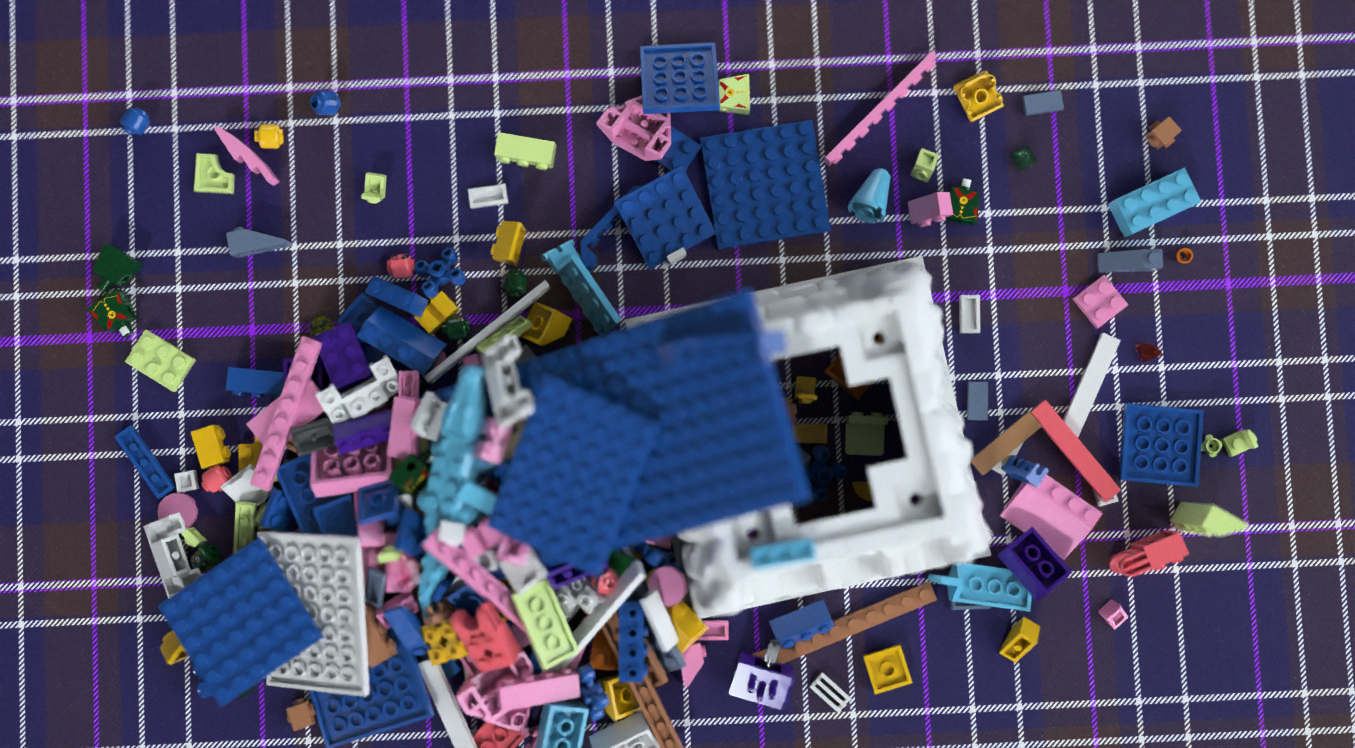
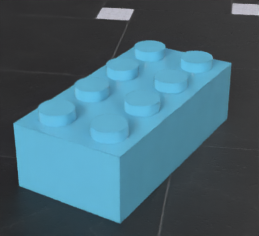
M1184 167L1115 199L1108 206L1125 238L1200 203L1201 200Z
M562 700L544 704L535 748H581L589 711L587 706L582 701Z

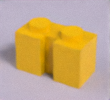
M443 291L438 292L436 297L430 298L431 303L426 306L421 318L414 316L418 323L431 335L435 334L442 327V324H446V318L454 316L461 310Z
M210 425L191 432L201 469H209L215 465L231 462V452L228 446H224L225 432L220 425Z

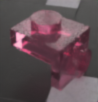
M405 555L400 558V561L407 576L396 582L402 589H411L417 585V582L422 580L418 572L420 566L415 558L412 559Z

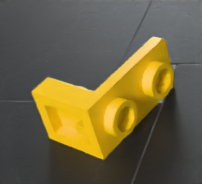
M796 376L794 399L799 400L801 404H810L812 401L817 400V395H815L816 378Z

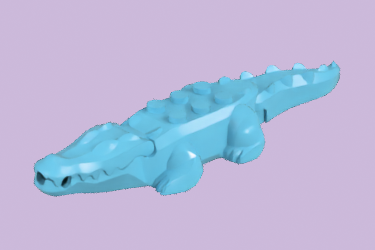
M468 365L461 368L455 391L443 411L441 434L437 441L431 440V452L434 459L428 482L417 498L418 507L425 513L426 534L422 544L433 529L439 530L441 521L474 526L480 525L479 521L489 516V514L456 498L466 479L480 485L482 475L493 472L497 465H499L474 457L478 442H484L486 435L482 434V430L488 418L485 371L478 365ZM425 549V557L421 560V565L423 566L422 573L417 578L419 584V605L424 618L429 616L425 610L427 606H432L434 611L432 596L450 570Z

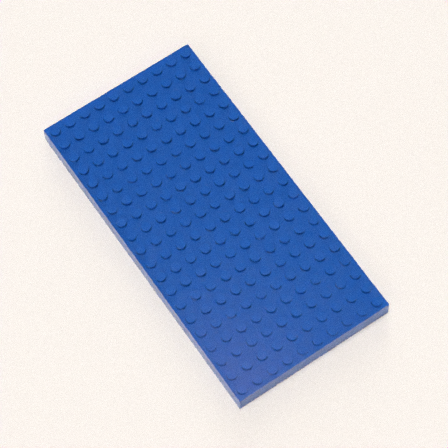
M743 289L515 365L520 389L530 390L534 401L544 375L548 374L661 424L611 550L811 499L771 354L658 368L656 346L673 342L764 331L753 290ZM485 374L488 418L496 419ZM457 384L432 393L442 402L448 403ZM425 395L419 396V399H423ZM516 421L512 424L514 426L511 431L510 437L513 433H516ZM429 439V447H430V450H428L429 452H431V440H430V439ZM506 458V459L501 460V462L506 461V460H512V459ZM495 470L489 474L482 475L480 486L499 495L501 487L497 486L495 482ZM474 525L473 528L475 529L480 525ZM460 543L459 548L465 552L464 548ZM497 544L496 546H494V547H492V548H490V549H488V550L496 549V553H497L499 544ZM531 546L544 567L564 563V561ZM499 564V569L487 571L496 579L506 577ZM449 570L446 577L455 580L458 576Z

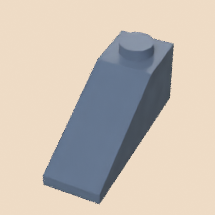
M243 227L234 228L232 232L226 233L230 255L236 258L292 247V243L286 239L247 230Z
M1141 249L1097 254L1098 273L1147 272L1163 268L1162 249Z

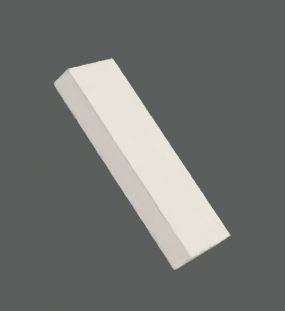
M652 589L640 602L662 651L668 652L679 641V638L657 589Z

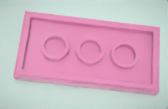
M311 378L293 428L311 423L325 412L315 395L316 391L321 392V390ZM280 397L247 423V426L262 445H264Z

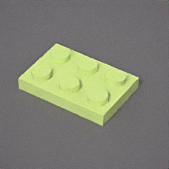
M145 329L125 360V363L172 392H176L196 359Z

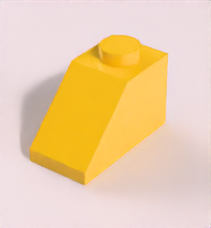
M1023 616L1012 627L999 653L1016 663L1037 644L1041 626Z

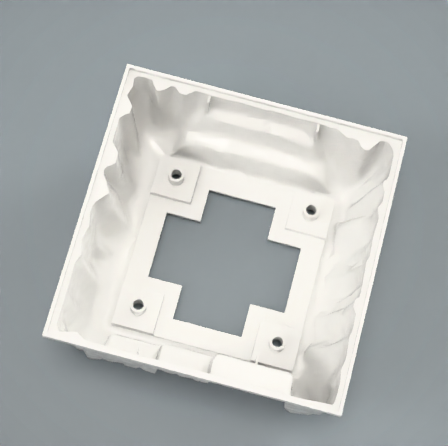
M923 256L753 292L764 331H785L787 353L771 354L772 360L840 346L849 386L884 378L890 379L908 459L867 467L876 509L795 526L791 506L788 505L672 535L676 562L685 569L684 576L687 581V592L684 600L700 618L735 614L747 608L885 578H893L908 573L921 572L950 564L972 562L973 559L991 556L989 543L992 535L982 517L981 509L983 504L978 496L970 465L972 445L971 441L963 435L964 420L958 412L950 378V368L947 365L942 343L944 328L940 323L942 310L939 306L933 304L930 291L932 277L926 272ZM695 305L625 319L626 328ZM874 333H879L882 336L881 344L874 342ZM913 493H916L919 497V501L915 505H912L909 500ZM752 528L757 529L759 533L758 537L754 540L747 537V532ZM813 538L816 559L753 570L749 548Z

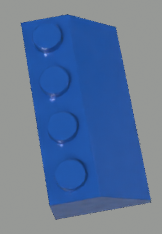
M380 306L365 321L357 334L358 338L414 371H419L423 376L432 371L447 346L446 343L383 306Z

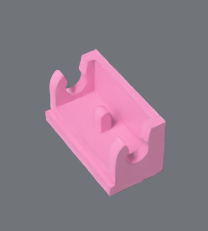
M503 534L495 558L512 565H524L530 546Z

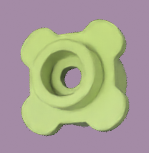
M1208 434L1201 444V451L1208 453L1209 457H1215L1223 444L1220 440L1213 438V435Z

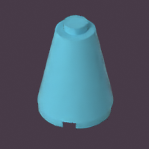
M882 168L873 170L849 202V212H855V217L868 223H875L876 220L883 222L886 215L891 178L887 170Z

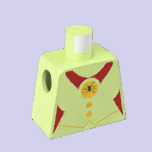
M749 74L720 79L718 83L719 111L749 115Z

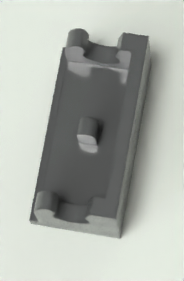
M329 417L290 428L293 444L296 447L298 456L336 446L332 422Z

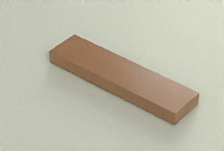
M1030 411L1025 413L971 459V464L981 476L985 475L1041 428V424Z

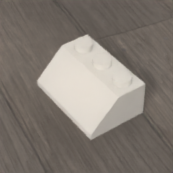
M642 710L589 736L592 748H660Z

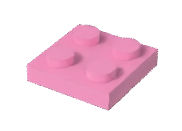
M1105 275L1098 278L1073 298L1074 302L1096 329L1128 306L1127 302Z

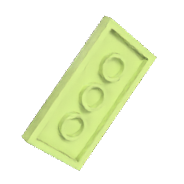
M547 578L537 582L521 596H518L517 593L511 595L542 670H546L579 652Z

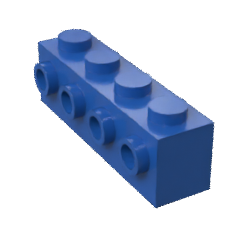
M626 598L619 606V682H643L644 677L648 676V664H645V656H648V644H645V636H648V624H645L646 614L640 602L642 598Z

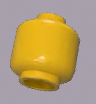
M260 124L258 130L254 132L255 142H259L261 148L278 149L280 144L284 142L283 129H280L277 124Z

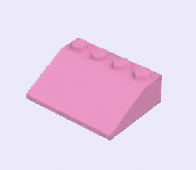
M389 440L340 455L337 446L311 453L310 485L316 498L358 492V488L388 480L387 477L395 470L394 457L387 456Z
M1046 474L1038 488L1022 482L999 516L1024 533L1033 527L1061 559L1065 560L1093 529L1103 513Z

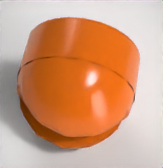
M1188 248L1180 249L1176 253V259L1182 264L1189 263L1193 259V253ZM1183 251L1184 256L1187 259L1186 261L1183 260L1180 252Z

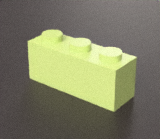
M498 132L494 155L502 163L509 164L512 161L518 162L517 164L520 166L528 167L529 165H535L538 169L547 170V168H553L557 146L553 141Z

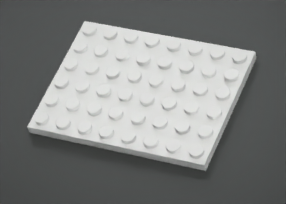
M276 531L257 532V538L263 539L324 636L317 643L266 677L267 685L364 697L369 695L362 547H359L360 537Z

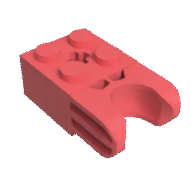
M1163 530L1129 544L1131 548L1112 555L1109 558L1108 565L1114 573L1134 577L1151 569H1154V571L1166 567L1165 564L1169 562H1180L1184 560V556L1189 555V552L1180 532Z
M490 602L481 603L476 613L477 619L470 616L465 609H459L452 613L451 624L481 673L515 664L522 648L504 618L501 619Z

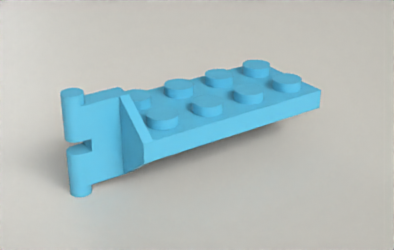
M571 239L559 245L557 249L553 248L543 253L541 259L544 262L547 261L555 274L560 276L562 283L567 286L573 299L581 307L583 314L592 323L594 330L600 336L609 334L622 320L581 261L580 255L574 248V241Z
M959 563L952 564L948 576L928 575L929 581L947 585L950 601L1030 612L1032 595L1009 569Z

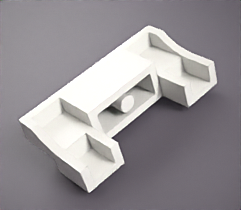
M504 335L497 344L484 350L481 354L498 428H509L517 419L526 418L534 410V400L531 397L530 390L520 389L514 360L521 354L520 344L517 341L516 335Z
M387 355L383 356L384 359L374 364H369L375 375L374 377L339 395L332 383L329 385V388L321 392H315L317 399L333 425L350 418L354 419L365 416L369 410L383 407L389 397L399 393V377Z
M180 512L143 526L168 598L203 576L199 568L190 569L179 537L180 533L186 531L185 521L181 517Z
M590 575L556 589L555 596L567 623L581 607L587 614H590L596 610L595 606L606 599L592 587L589 579Z

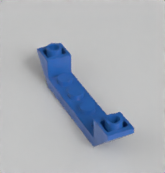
M633 186L626 194L636 190L641 186ZM616 206L581 240V261L590 272L598 265V257L589 247L593 248L600 241L599 237L603 233L607 234L612 229V223L616 219L620 220L622 218Z
M784 330L753 332L673 342L656 346L658 368L752 355L787 353Z

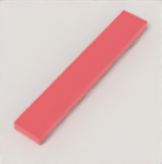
M1046 400L1030 411L1041 424L1044 431L1104 502L1109 501L1121 491L1118 485Z

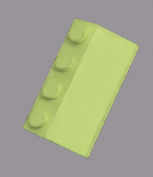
M1181 501L1170 520L1171 523L1176 525L1174 528L1183 533L1188 532L1193 535L1196 533L1200 536L1205 535L1211 537V535L1223 536L1249 527L1245 522L1215 505Z

